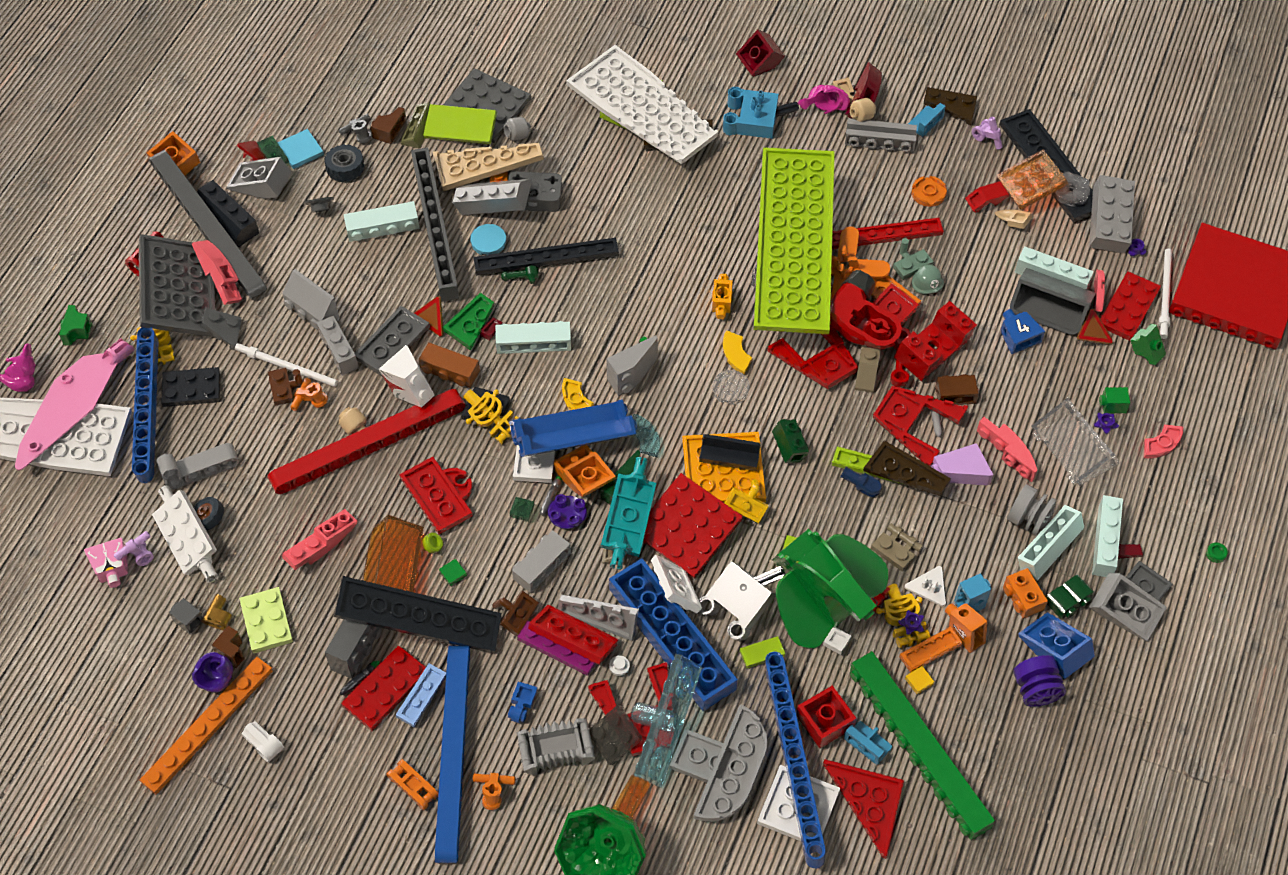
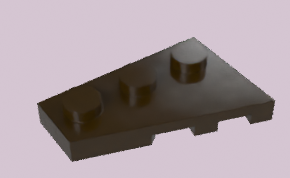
M927 87L923 104L934 109L941 103L946 106L945 112L952 114V117L955 119L965 120L966 124L971 126L977 96Z

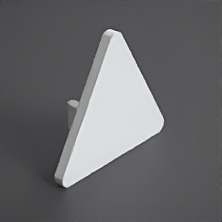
M937 566L905 584V589L942 607L945 606L941 566Z

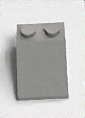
M281 157L241 162L226 188L264 199L275 198L280 195L282 188L288 181L291 170Z
M655 335L606 358L607 380L618 396L628 393L635 388L658 359L657 336Z
M1108 573L1089 608L1103 618L1144 641H1148L1167 608L1120 573Z

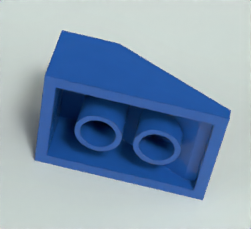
M1048 612L1018 633L1019 637L1037 656H1053L1060 671L1059 675L1065 679L1095 657L1092 638Z

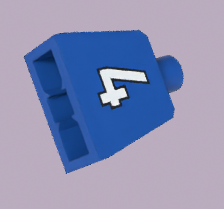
M1008 309L1003 313L1002 316L1005 320L1002 323L1001 333L1011 354L1042 342L1045 330L1027 312L1015 315L1012 309Z

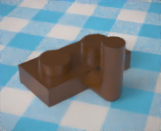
M287 368L268 371L275 406L293 402L291 388L301 386L303 383L299 369L293 370L294 380L289 381Z
M521 591L513 603L503 597L493 602L492 607L494 609L504 607L508 610L500 625L517 636L539 602L524 591Z

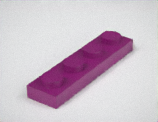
M529 621L526 622L517 636L518 641L586 676L590 674L596 664L595 662H591L589 659L573 653L571 650L555 644L543 636L537 635L528 629Z

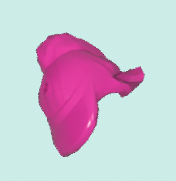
M817 85L810 91L808 98L799 100L798 104L806 110L814 103L817 108L826 111L824 112L825 114H829L836 110H847L850 105V99L846 92L834 85Z
M29 343L24 345L23 352L20 353L21 355L6 358L7 362L12 361L13 363L7 367L4 374H0V382L14 391L26 392L34 386L35 362L32 356V347Z

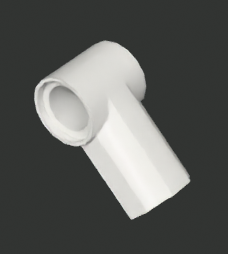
M255 721L249 723L242 732L243 737L256 748L258 754L268 763L284 749L283 744L273 734L269 735Z

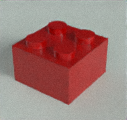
M833 685L798 705L796 713L797 718L819 749L844 735L851 725L855 727L857 719Z

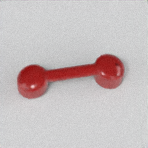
M902 327L898 342L893 346L896 352L901 341L911 334L907 328ZM896 359V370L891 372L890 382L896 387H904L908 384L910 376L907 371L903 370V365Z

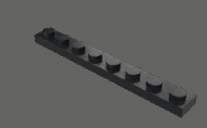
M615 237L473 258L477 276L526 269L528 266L542 267L619 256V250Z

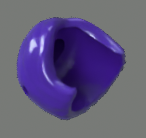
M209 652L203 655L196 663L192 673V680L201 689L208 692H220L228 686L232 679V663L226 656L216 652Z

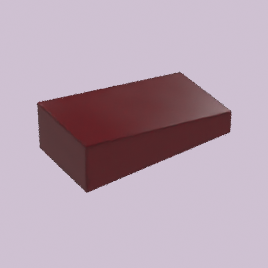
M492 318L480 331V336L490 341L496 333V325H502L503 322Z
M1119 544L1118 559L1143 557L1141 544Z

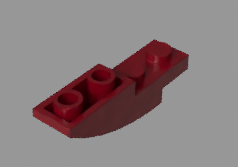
M870 62L867 63L854 89L856 93L845 113L850 119H853L850 115V106L853 101L868 98L874 103L878 95L882 72Z

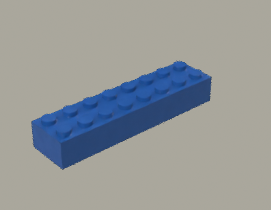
M643 558L609 578V590L621 606L639 609L638 628L664 662H667L668 667L701 710L705 711L736 691L738 679L679 604L671 603L666 599L663 587L659 584L660 580Z

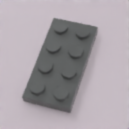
M400 306L354 353L356 359L382 376L379 368L405 345L410 349L430 328V324L413 312Z

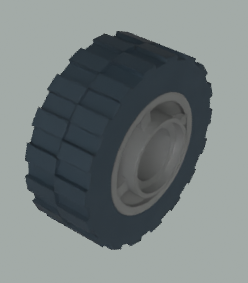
M342 144L331 148L324 158L327 174L335 181L349 182L350 180H355L358 176H361L365 168L361 150L352 145Z

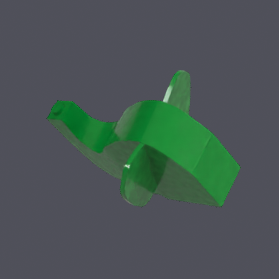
M808 528L772 559L777 567L782 566L786 573L780 579L776 588V599L781 619L791 640L805 648L820 646L831 629L837 627L850 615L857 621L862 618L866 621L875 613L873 609L876 607V604L870 598L882 593L888 584V568L883 559L863 543L845 534H835L825 541L818 532H812Z

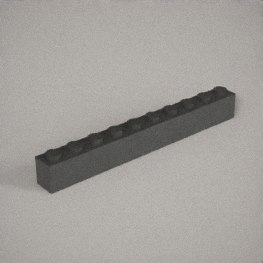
M427 147L411 150L441 302L459 299L429 149Z

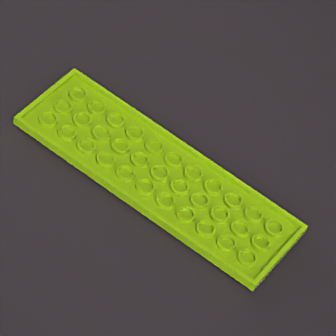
M763 147L753 330L829 334L835 151Z

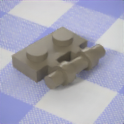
M890 523L887 530L892 533L891 536L883 532L871 545V550L903 572L915 557L911 550L915 549L920 552L923 545L914 536L910 537L904 533V529ZM899 538L902 541H904L906 545L902 546L896 540Z

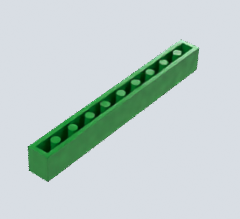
M873 651L852 662L850 668L852 680L859 683L865 698L871 700L875 712L884 718L887 729L896 735L898 744L902 749H906L912 764L918 766L921 770L924 781L931 784L939 801L942 800L946 805L949 816L956 819L961 833L964 836H968L972 841L992 829L995 822L994 818Z

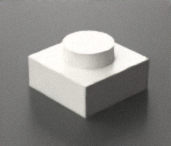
M836 627L832 628L823 645L841 655L851 640V635Z

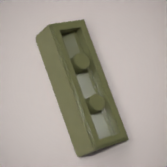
M430 102L416 105L400 142L401 145L421 148L425 139L423 135Z

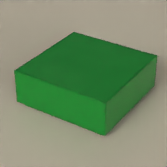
M456 559L439 569L440 574L450 586L467 576L466 571Z

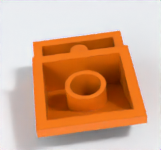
M583 445L553 461L554 470L558 476L581 497L616 479L614 473L596 452H592L587 445Z

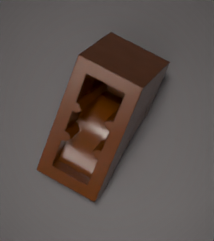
M398 107L388 115H378L370 125L373 139L392 144L406 122L405 109Z

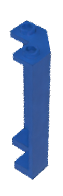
M623 399L612 403L527 419H513L509 422L515 446L519 445L521 457L635 435L637 430V423L632 415L626 416L628 409Z

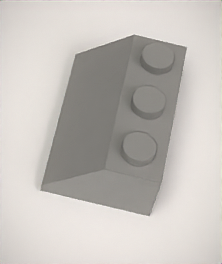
M294 269L282 293L284 305L289 310L293 309L297 312L301 319L309 321L315 329H318L316 322L333 315L336 321H338L340 318L335 298Z

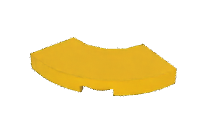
M726 330L723 337V352L729 365L744 375L752 362V357L746 354L742 348L743 337Z
M567 378L563 379L562 394L569 410L594 406V402L588 400L582 394V382Z

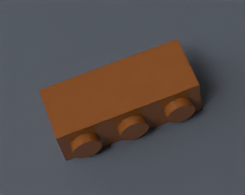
M429 342L418 359L419 366L424 373L439 376L443 380H450L459 386L471 388L480 372L479 360Z

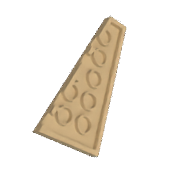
M539 143L519 144L513 148H508L506 145L501 146L500 149H492V147L470 148L463 150V152L448 150L447 153H439V151H433L443 191L544 160Z

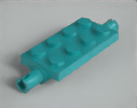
M642 457L636 458L634 470L630 475L618 473L600 548L614 551L610 567L615 569L616 561H618L617 570L623 568L625 554L637 557L640 555L657 484L646 479L645 471L648 460L643 458L642 465H640Z

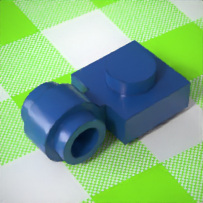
M517 682L511 698V703L516 705L515 707L511 706L508 712V718L516 723L525 722L528 711L524 710V707L531 709L538 687Z

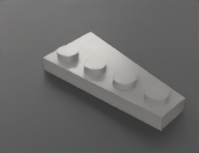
M561 595L559 599V610L593 627L631 641L633 640L636 633L639 609Z

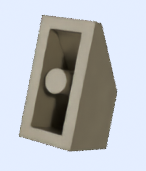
M861 348L855 390L873 393L880 355L879 349Z

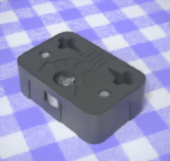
M521 171L510 173L508 181L532 180L525 210L549 212L560 210L562 177L560 174Z

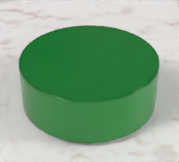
M1218 542L1211 543L1206 550L1207 558L1214 563L1223 562L1228 555L1227 548Z

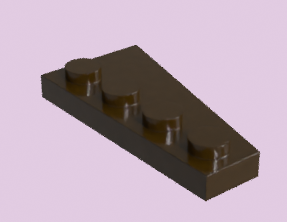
M885 440L863 469L864 472L941 496L951 481V478Z

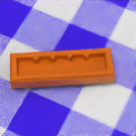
M950 626L900 653L899 657L911 673L919 667L925 666L960 647L963 642Z

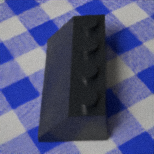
M214 180L198 189V195L238 248L259 234L256 220Z

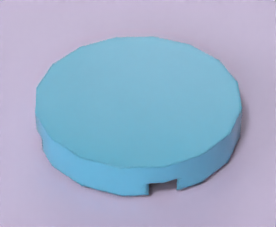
M481 225L474 229L471 234L472 248L481 255L498 254L505 247L506 234L497 225Z

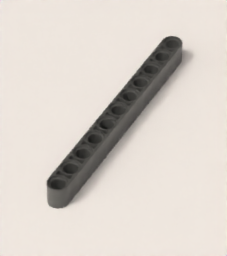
M166 150L150 157L149 161L154 170L205 239L213 243L229 261L239 279L237 282L248 297L253 299L265 292L267 288L260 276Z

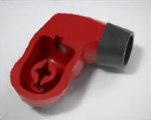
M855 270L842 283L830 302V325L853 343L874 349L892 347L898 342L902 331L900 319L895 314L883 310L868 301L875 287V281L869 274L861 270Z

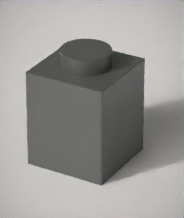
M184 598L180 602L175 603L169 611L172 620L189 635L203 623L201 612Z

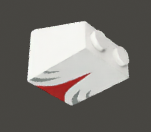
M405 345L379 368L396 398L422 407L434 396L424 373L408 346Z

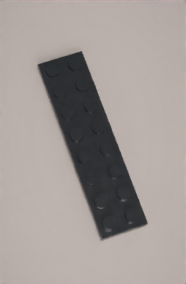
M1028 109L1000 120L999 125L1072 222L1090 216L1092 213L1093 190L1033 112Z
M343 576L333 617L494 653L502 613Z

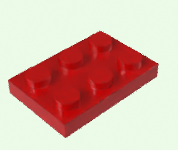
M892 283L873 302L877 307L895 314L900 319L901 326L919 309L917 302Z

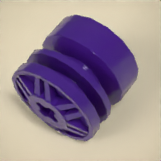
M1042 655L1032 657L1014 667L1013 673L1017 684L1021 686L1020 693L1026 706H1044L1061 699L1066 694V688L1061 676H1058L1060 671L1053 656Z

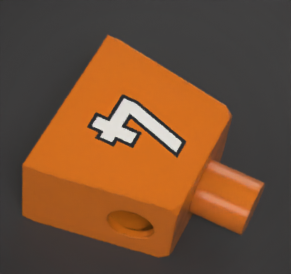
M951 603L946 607L945 613L950 617L949 627L953 628L963 642L962 645L969 653H972L986 643L987 620L968 604L957 607L954 603Z

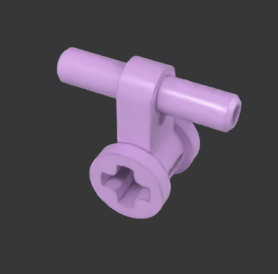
M995 117L985 119L981 122V125L972 128V135L977 141H982L985 137L994 139L996 149L1003 147L1000 138L1001 131L997 127Z
M145 531L134 540H129L125 543L126 546L114 554V557L120 560L130 553L135 556V562L138 566L147 565L154 558L152 552L146 549L145 541L151 537L150 534Z

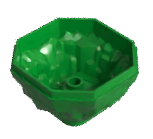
M601 804L584 807L568 813L554 847V852L564 875H638L646 857L645 838L640 832L636 821L621 811Z

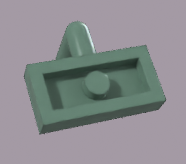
M907 238L902 239L900 255L904 259L893 263V269L902 280L913 276L923 265H933L934 263L924 249L910 255L907 252L909 244Z

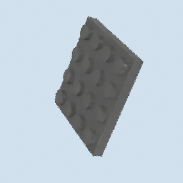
M474 68L443 105L496 110L497 116L491 140L492 143H495L504 132V125L507 120L516 118L531 100V94Z

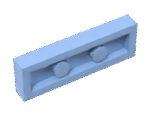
M429 663L396 713V717L414 727L446 678V672Z

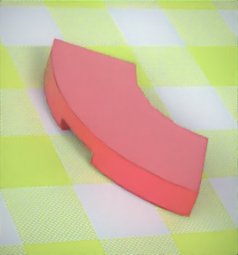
M1096 269L1093 287L1096 294L1093 309L1101 312L1103 310L1105 285L1102 284V282H1105V273L1103 270Z
M1164 425L1160 435L1145 439L1144 458H1158L1173 451L1181 440L1184 427Z

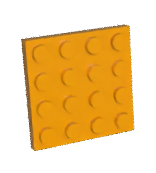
M759 432L709 434L760 443ZM703 435L682 436L686 477L723 503L733 487L748 494L751 489V481L756 479L759 482L760 489L755 498L766 502L761 447L757 471L699 462Z

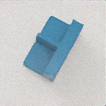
M859 721L855 727L851 725L846 730L844 740L876 765L892 749V745L878 735V727L872 730L862 721Z

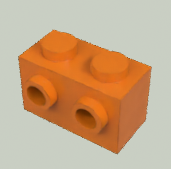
M1028 568L1006 577L1003 585L1004 592L1007 596H1010L1015 611L1020 613L1023 619L1045 609L1048 601Z

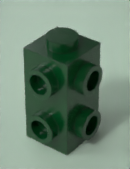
M782 419L778 421L772 433L785 464L802 462L809 453V450L796 419Z

